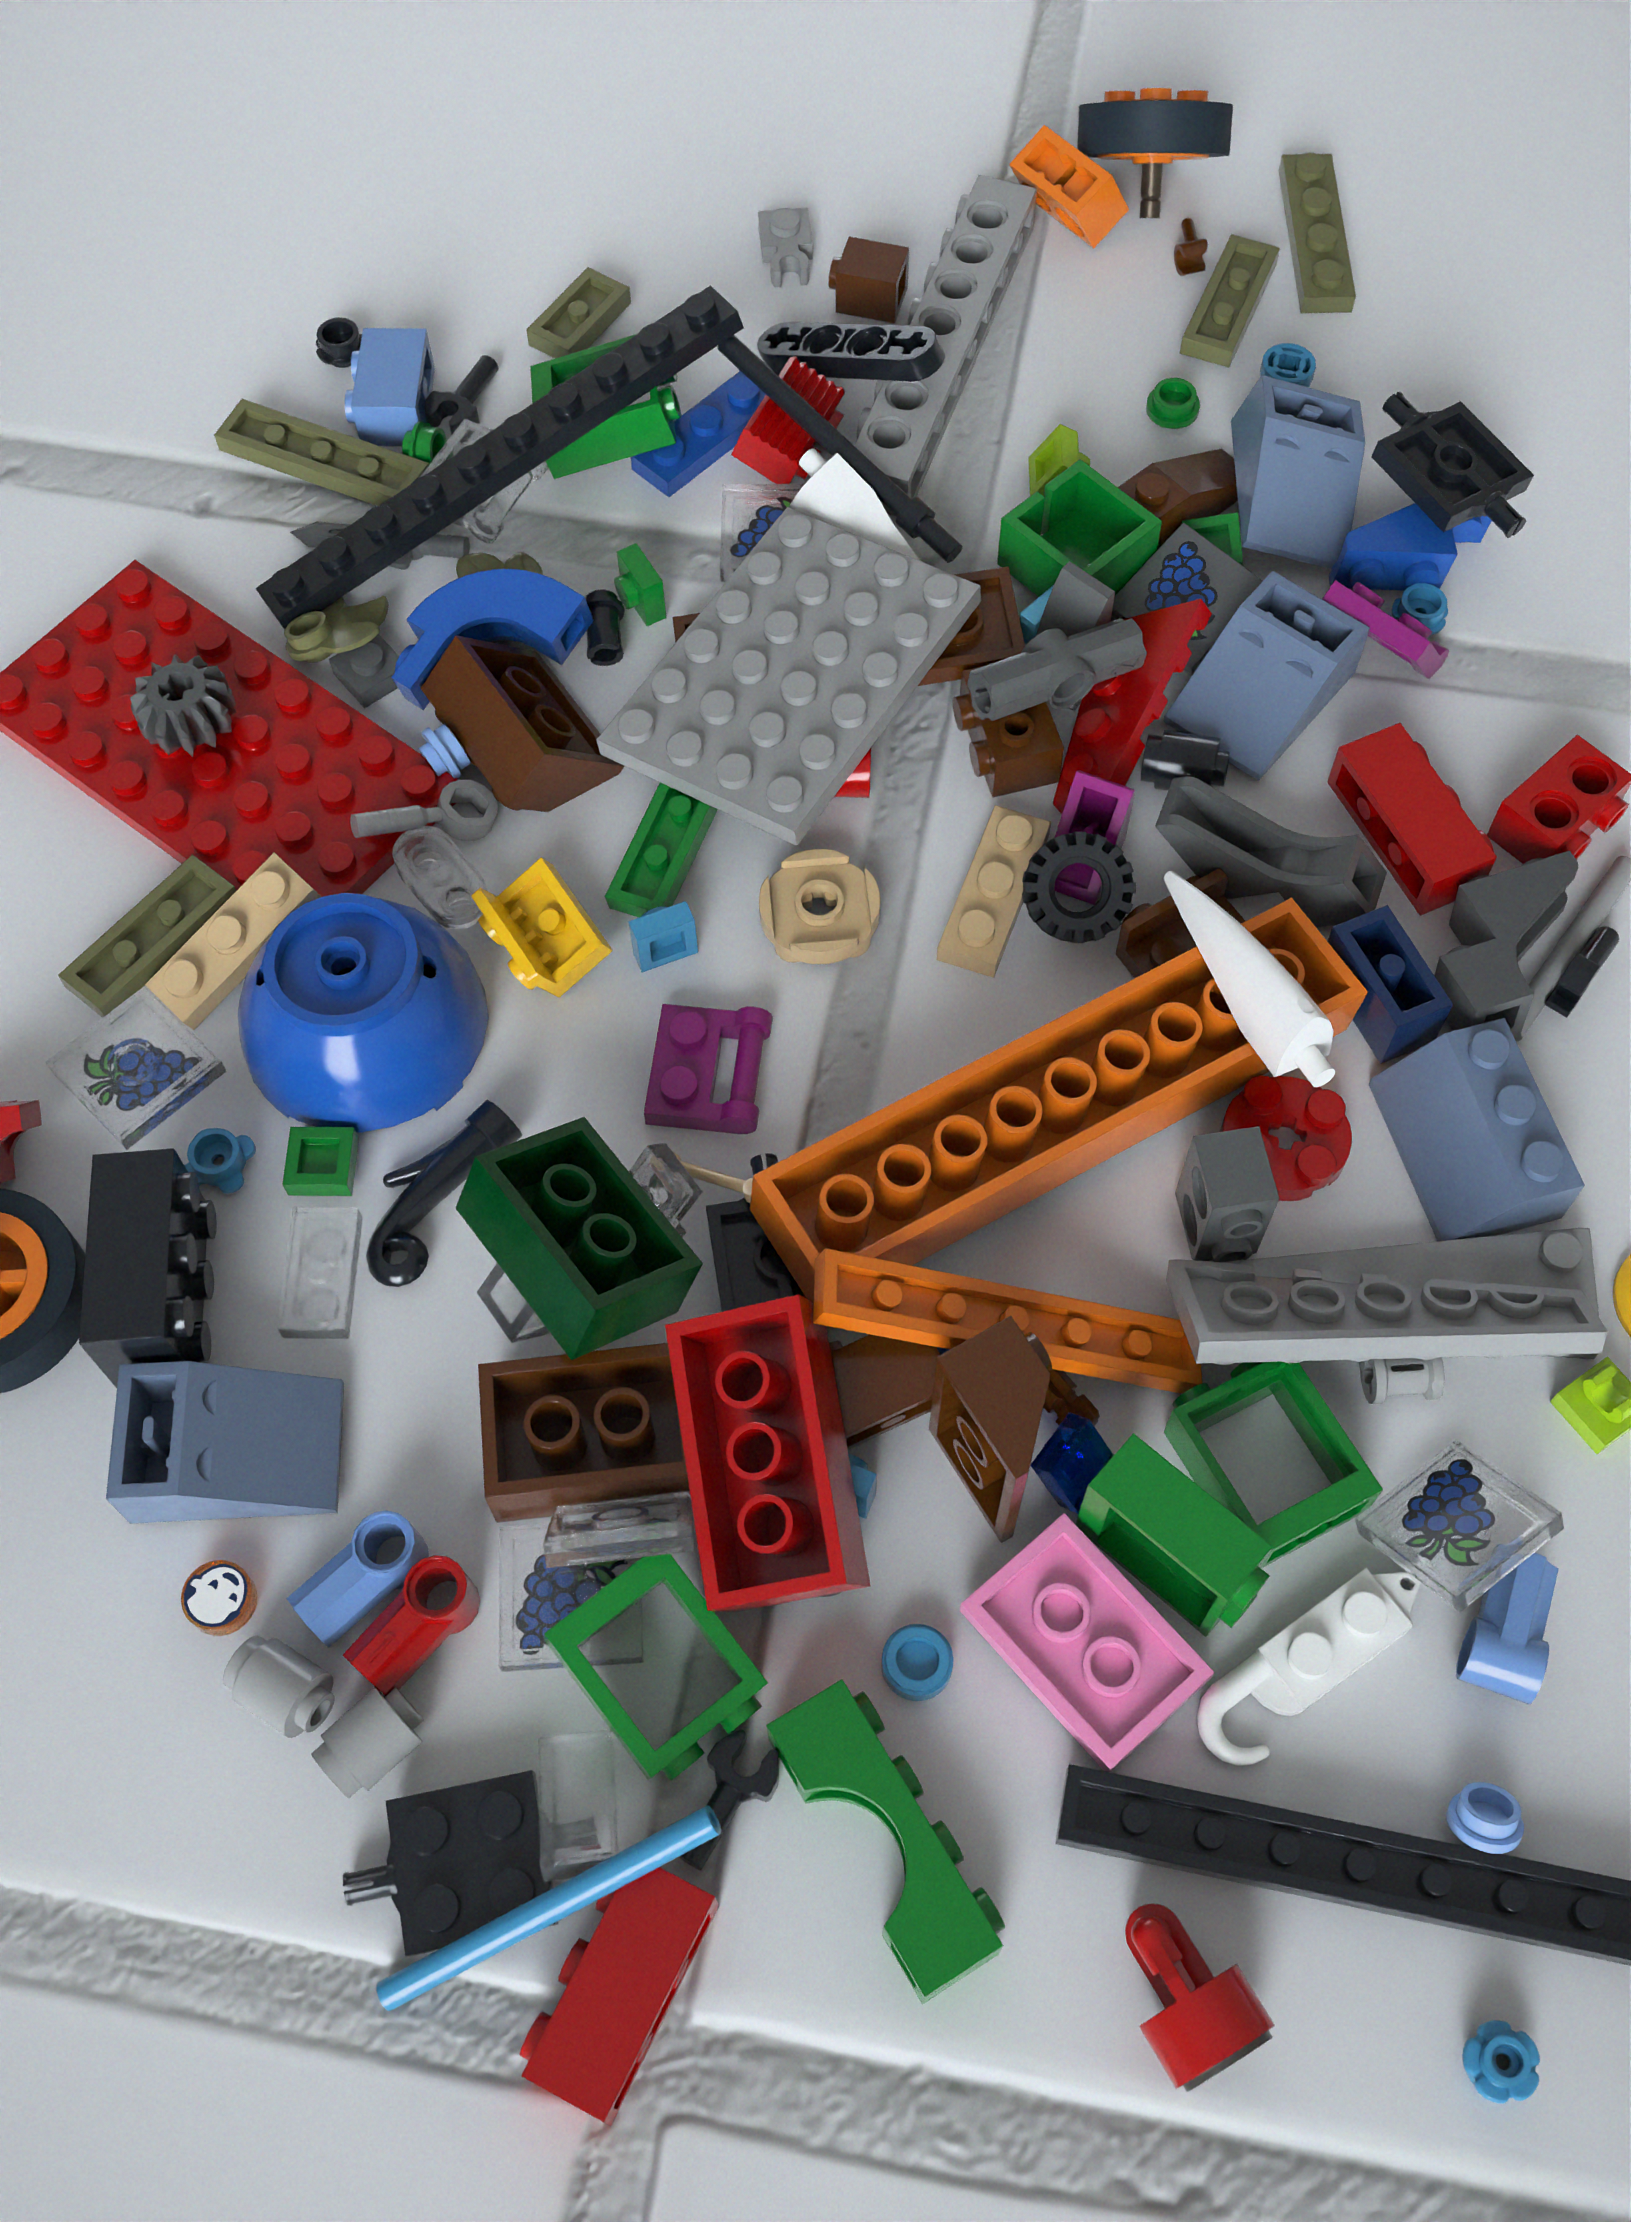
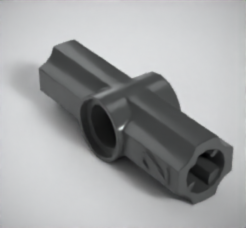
M1120 618L1069 637L1061 629L1046 630L1030 640L1020 654L970 671L967 686L971 693L972 706L982 720L989 718L992 721L1046 701L1055 709L1068 708L1084 698L1094 684L1143 667L1147 655L1143 644V632L1132 618L1125 621Z

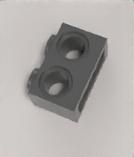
M1259 1126L1193 1136L1175 1192L1192 1260H1213V1262L1247 1260L1252 1254L1257 1253L1279 1201V1195Z

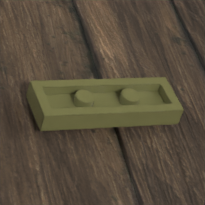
M1233 234L1230 235L1182 337L1180 354L1230 368L1275 269L1280 251L1279 247Z
M192 854L58 974V977L67 990L108 1021L146 986L145 984L236 892L235 886Z

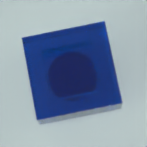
M1069 1412L1030 1466L1060 1507L1079 1514L1088 1484L1114 1455L1090 1419Z

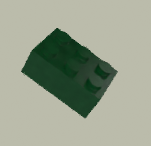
M585 1117L475 1156L456 1206V1210L571 1361L678 1313L703 1265L702 1261Z

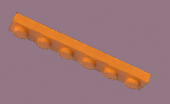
M827 1248L815 1259L813 1324L950 1350L1007 1317L1012 1316L1024 1335L1032 1332L1038 1337L1050 1357L1052 1369L1180 1394L1202 1384L1201 1364H1196L1179 1319Z

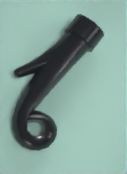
M485 1100L465 1120L466 1126L450 1140L420 1160L384 1175L383 1183L388 1188L410 1184L379 1221L369 1240L366 1259L369 1272L376 1281L385 1286L400 1287L410 1284L419 1278L427 1266L429 1255L427 1247L421 1239L408 1232L467 1179L475 1156L516 1142L522 1137V1133L516 1124L493 1102ZM400 1250L409 1252L408 1257L402 1263L390 1264L392 1252Z

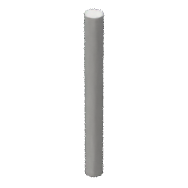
M1626 856L1616 858L1529 983L1534 996L1522 1032L1513 1035L1516 1041L1522 1040L1544 1008L1549 997L1557 988V983L1575 956L1581 953L1630 883L1631 858Z

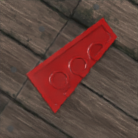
M1202 599L1123 619L1125 621L1132 618L1143 632V644L1147 655L1143 667L1094 684L1089 693L1081 699L1052 803L1061 815L1076 771L1078 770L1123 786L1126 785L1145 748L1144 743L1140 740L1144 729L1154 719L1160 718L1168 702L1163 692L1172 674L1183 672L1192 655L1187 644L1194 630H1204L1212 615Z

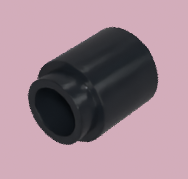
M1164 730L1163 736L1149 734L1143 756L1141 781L1154 782L1155 789L1169 790L1174 778L1188 776L1197 778L1211 787L1213 785L1224 787L1230 752L1219 750L1221 738Z

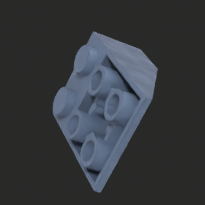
M1261 375L1231 420L1242 547L1332 569L1342 551L1346 535L1352 530L1365 448L1360 401Z
M1272 571L1239 606L1165 714L1163 721L1182 733L1221 738L1219 750L1230 752L1229 763L1259 781L1354 675L1370 628Z
M193 1361L120 1364L106 1499L130 1524L338 1513L344 1382L342 1379Z

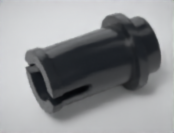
M595 590L588 593L585 597L594 619L587 629V658H591V663L595 665L610 666L620 662L623 658L620 621L623 619L625 611L622 602L618 600L615 593L609 590Z

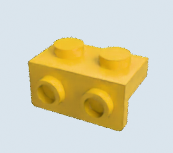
M542 857L498 896L491 894L481 887L471 895L483 913L478 918L480 926L494 942L506 947L512 956V959L507 962L509 969L530 990L537 986L560 998L613 951L553 864Z

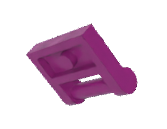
M1335 580L1322 598L1325 602L1370 628L1368 637L1408 662L1415 671L1428 679L1441 668L1449 654V650L1438 642L1427 640L1432 634L1428 627L1406 613H1403L1398 620L1380 609L1385 601L1372 590L1358 582L1350 590Z
M662 1004L644 1108L645 1124L733 1134H749L756 1131L760 1110L754 1105L763 1040L770 1037L773 1022L772 1014L763 1008L747 1006L737 1011ZM722 1038L739 1039L730 1099L723 1104L712 1103Z

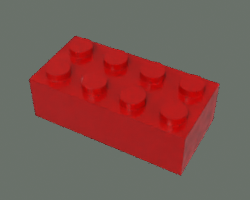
M799 1294L665 1325L708 1611L740 1612L871 1586L827 1327L813 1324L814 1302Z

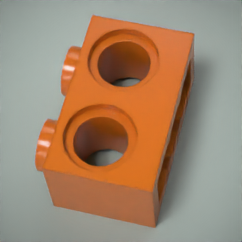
M1043 125L1009 164L1021 185L1037 188L1036 205L1092 248H1095L1129 210L1113 176L1046 125Z

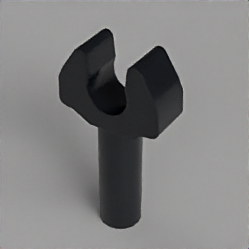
M481 356L454 393L432 391L425 400L427 423L431 427H439L444 418L452 416L449 426L454 441L473 433L480 425L477 407L472 404L498 371L496 361L490 356Z
M1603 926L1596 930L1581 953L1575 956L1557 983V988L1549 997L1545 1006L1566 1018L1570 1015L1595 975L1619 942V935L1613 928Z
M742 1729L718 1741L707 1756L708 1766L715 1772L717 1787L706 1806H710L716 1814L721 1826V1834L679 1856L681 1860L700 1871L709 1859L740 1804L752 1799L768 1802L778 1787L779 1758L778 1752L775 1749H771L762 1760L759 1770L754 1775L743 1777L734 1771V1762L741 1755L747 1740L746 1733Z

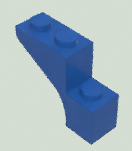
M1416 503L1356 528L1346 535L1338 560L1334 563L1329 573L1330 587L1336 580L1348 589H1352L1356 582L1373 590L1405 591L1409 586L1418 583L1431 584L1440 589L1458 555L1455 542L1480 543L1492 521L1487 516L1473 517L1443 532Z

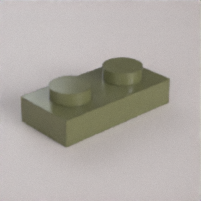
M587 267L526 329L529 346L553 358L588 349L631 304L630 287Z

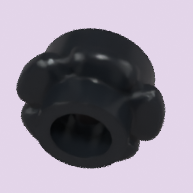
M339 317L329 319L319 326L316 334V346L318 347L316 353L318 358L326 364H332L339 368L351 366L352 352L360 351L362 334H359L357 325L350 319Z

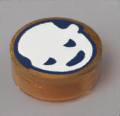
M226 1560L211 1561L198 1567L187 1578L181 1593V1606L187 1619L203 1633L212 1636L228 1635L241 1629L252 1617L257 1605V1589L251 1577L239 1565Z

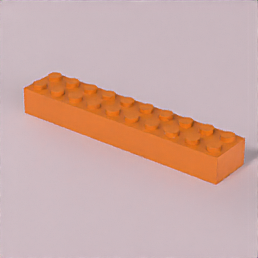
M1293 898L1241 923L1298 981L1326 1015L1333 1028V1037L1347 1030L1368 991ZM1195 947L754 1174L750 1211L806 1298L814 1302L815 1259L825 1248L912 1266L1246 1085L1250 1079L1262 1076L1270 1071L1241 1033L1198 947Z

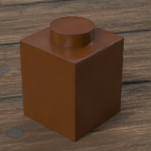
M849 236L842 256L833 258L829 271V289L836 290V313L895 324L908 289L909 247Z

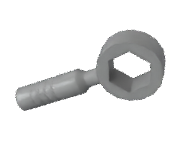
M457 780L450 782L443 788L437 807L425 809L415 805L352 814L350 824L354 837L359 838L422 829L427 823L438 822L442 830L451 837L463 841H475L484 838L491 831L498 811V804L492 791L483 784L473 780ZM451 803H472L484 816L462 818L451 806Z

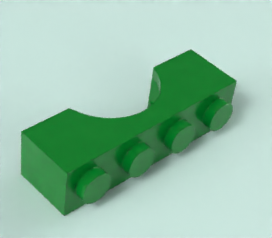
M843 1679L766 1725L768 1740L773 1749L777 1750L781 1763L805 1804L819 1801H841L859 1806L878 1818L894 1837L904 1865V1889L898 1905L883 1927L882 1936L922 2005L999 1955L1003 1944L997 1933L1005 1929L1001 1915L982 1887L971 1893L956 1868L957 1864L964 1861L957 1842L941 1820L933 1825H930L916 1802L917 1798L924 1795L922 1786L902 1755L893 1760L890 1759L877 1737L879 1733L885 1730V1727L872 1702L863 1691L853 1697Z

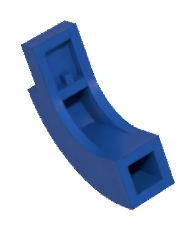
M493 569L469 574L451 581L433 592L409 615L406 620L418 641L415 645L412 644L406 647L400 654L395 665V673L391 678L406 700L424 710L430 701L421 690V687L456 635L487 642L499 640L521 642L531 646L558 664L563 665L594 619L584 596L557 580L542 574L517 569Z

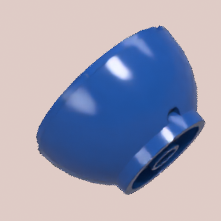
M353 893L323 896L303 904L290 913L275 928L271 937L262 945L245 976L238 1007L239 1036L243 1055L253 1082L261 1090L263 1096L287 1118L292 1117L297 1121L316 1127H354L356 1133L394 1127L422 1116L433 1108L438 1111L464 1087L462 1081L471 1072L484 1044L489 1018L485 989L467 951L446 929L416 908L381 898ZM423 964L432 966L436 970V977L428 978L424 976ZM344 968H354V970L347 974L337 975Z

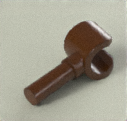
M1186 218L1181 223L1185 243L1176 244L1174 248L1175 267L1180 276L1205 271L1206 269L1202 255L1207 252L1208 242L1205 238L1198 239L1194 221L1191 218Z

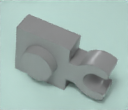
M781 208L778 210L758 211L763 263L770 262L771 283L774 287H781V275L786 272H795L800 276V284L807 285L809 282L808 259H813V242L808 208Z

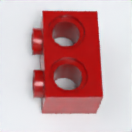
M1577 734L1501 802L1487 836L1522 864L1535 858L1544 859L1570 851L1577 860L1589 846L1592 840L1590 835L1597 828L1606 833L1626 812L1629 804L1623 798L1631 785V773Z

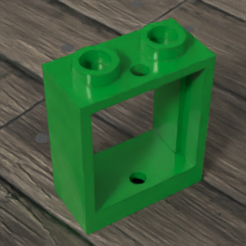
M635 335L530 366L532 404L548 394L552 388L563 384L593 364L600 356L611 352ZM677 373L651 389L650 400L623 408L547 459L545 462L553 478H560L676 444L674 420L681 418V409L676 392L670 383L677 382Z
M1243 1362L1230 1373L1232 1379L1213 1389H1210L1207 1383L1194 1386L1181 1394L1172 1403L1175 1409L1172 1410L1164 1430V1434L1194 1482L1273 1546L1262 1563L1261 1569L1367 1512L1383 1491V1488L1300 1363ZM1273 1394L1332 1485L1257 1525L1199 1432Z
M1134 1433L1088 1484L1075 1525L1091 1542L1205 1637L1208 1636L1220 1620L1232 1628L1258 1596L1259 1590L1269 1579L1270 1575L1260 1567L1273 1546Z
M665 1548L653 1553L649 1551L545 1632L544 1640L645 1777L651 1779L662 1770L669 1781H672L705 1754L697 1741L720 1723L727 1734H729L762 1707L754 1694L767 1685L768 1682L716 1613L707 1610L706 1600ZM663 1582L739 1683L654 1750L579 1648Z

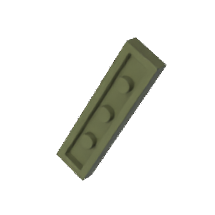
M1284 154L1281 157L1279 166V178L1300 313H1352L1356 294L1332 154Z
M245 399L239 401L214 434L218 448L222 452L376 506H380L410 486L415 479L430 472L427 462Z

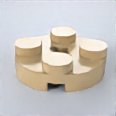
M829 849L801 851L781 862V869L774 873L770 880L767 876L761 885L759 893L761 926L765 936L774 945L776 954L787 962L795 963L800 961L808 964H830L848 959L849 957L855 958L868 950L871 937L878 928L880 919L879 887L874 876L865 867L863 873L857 866L849 863V856L841 852ZM814 898H824L826 906H836L834 910L824 915H814L805 910L812 907Z

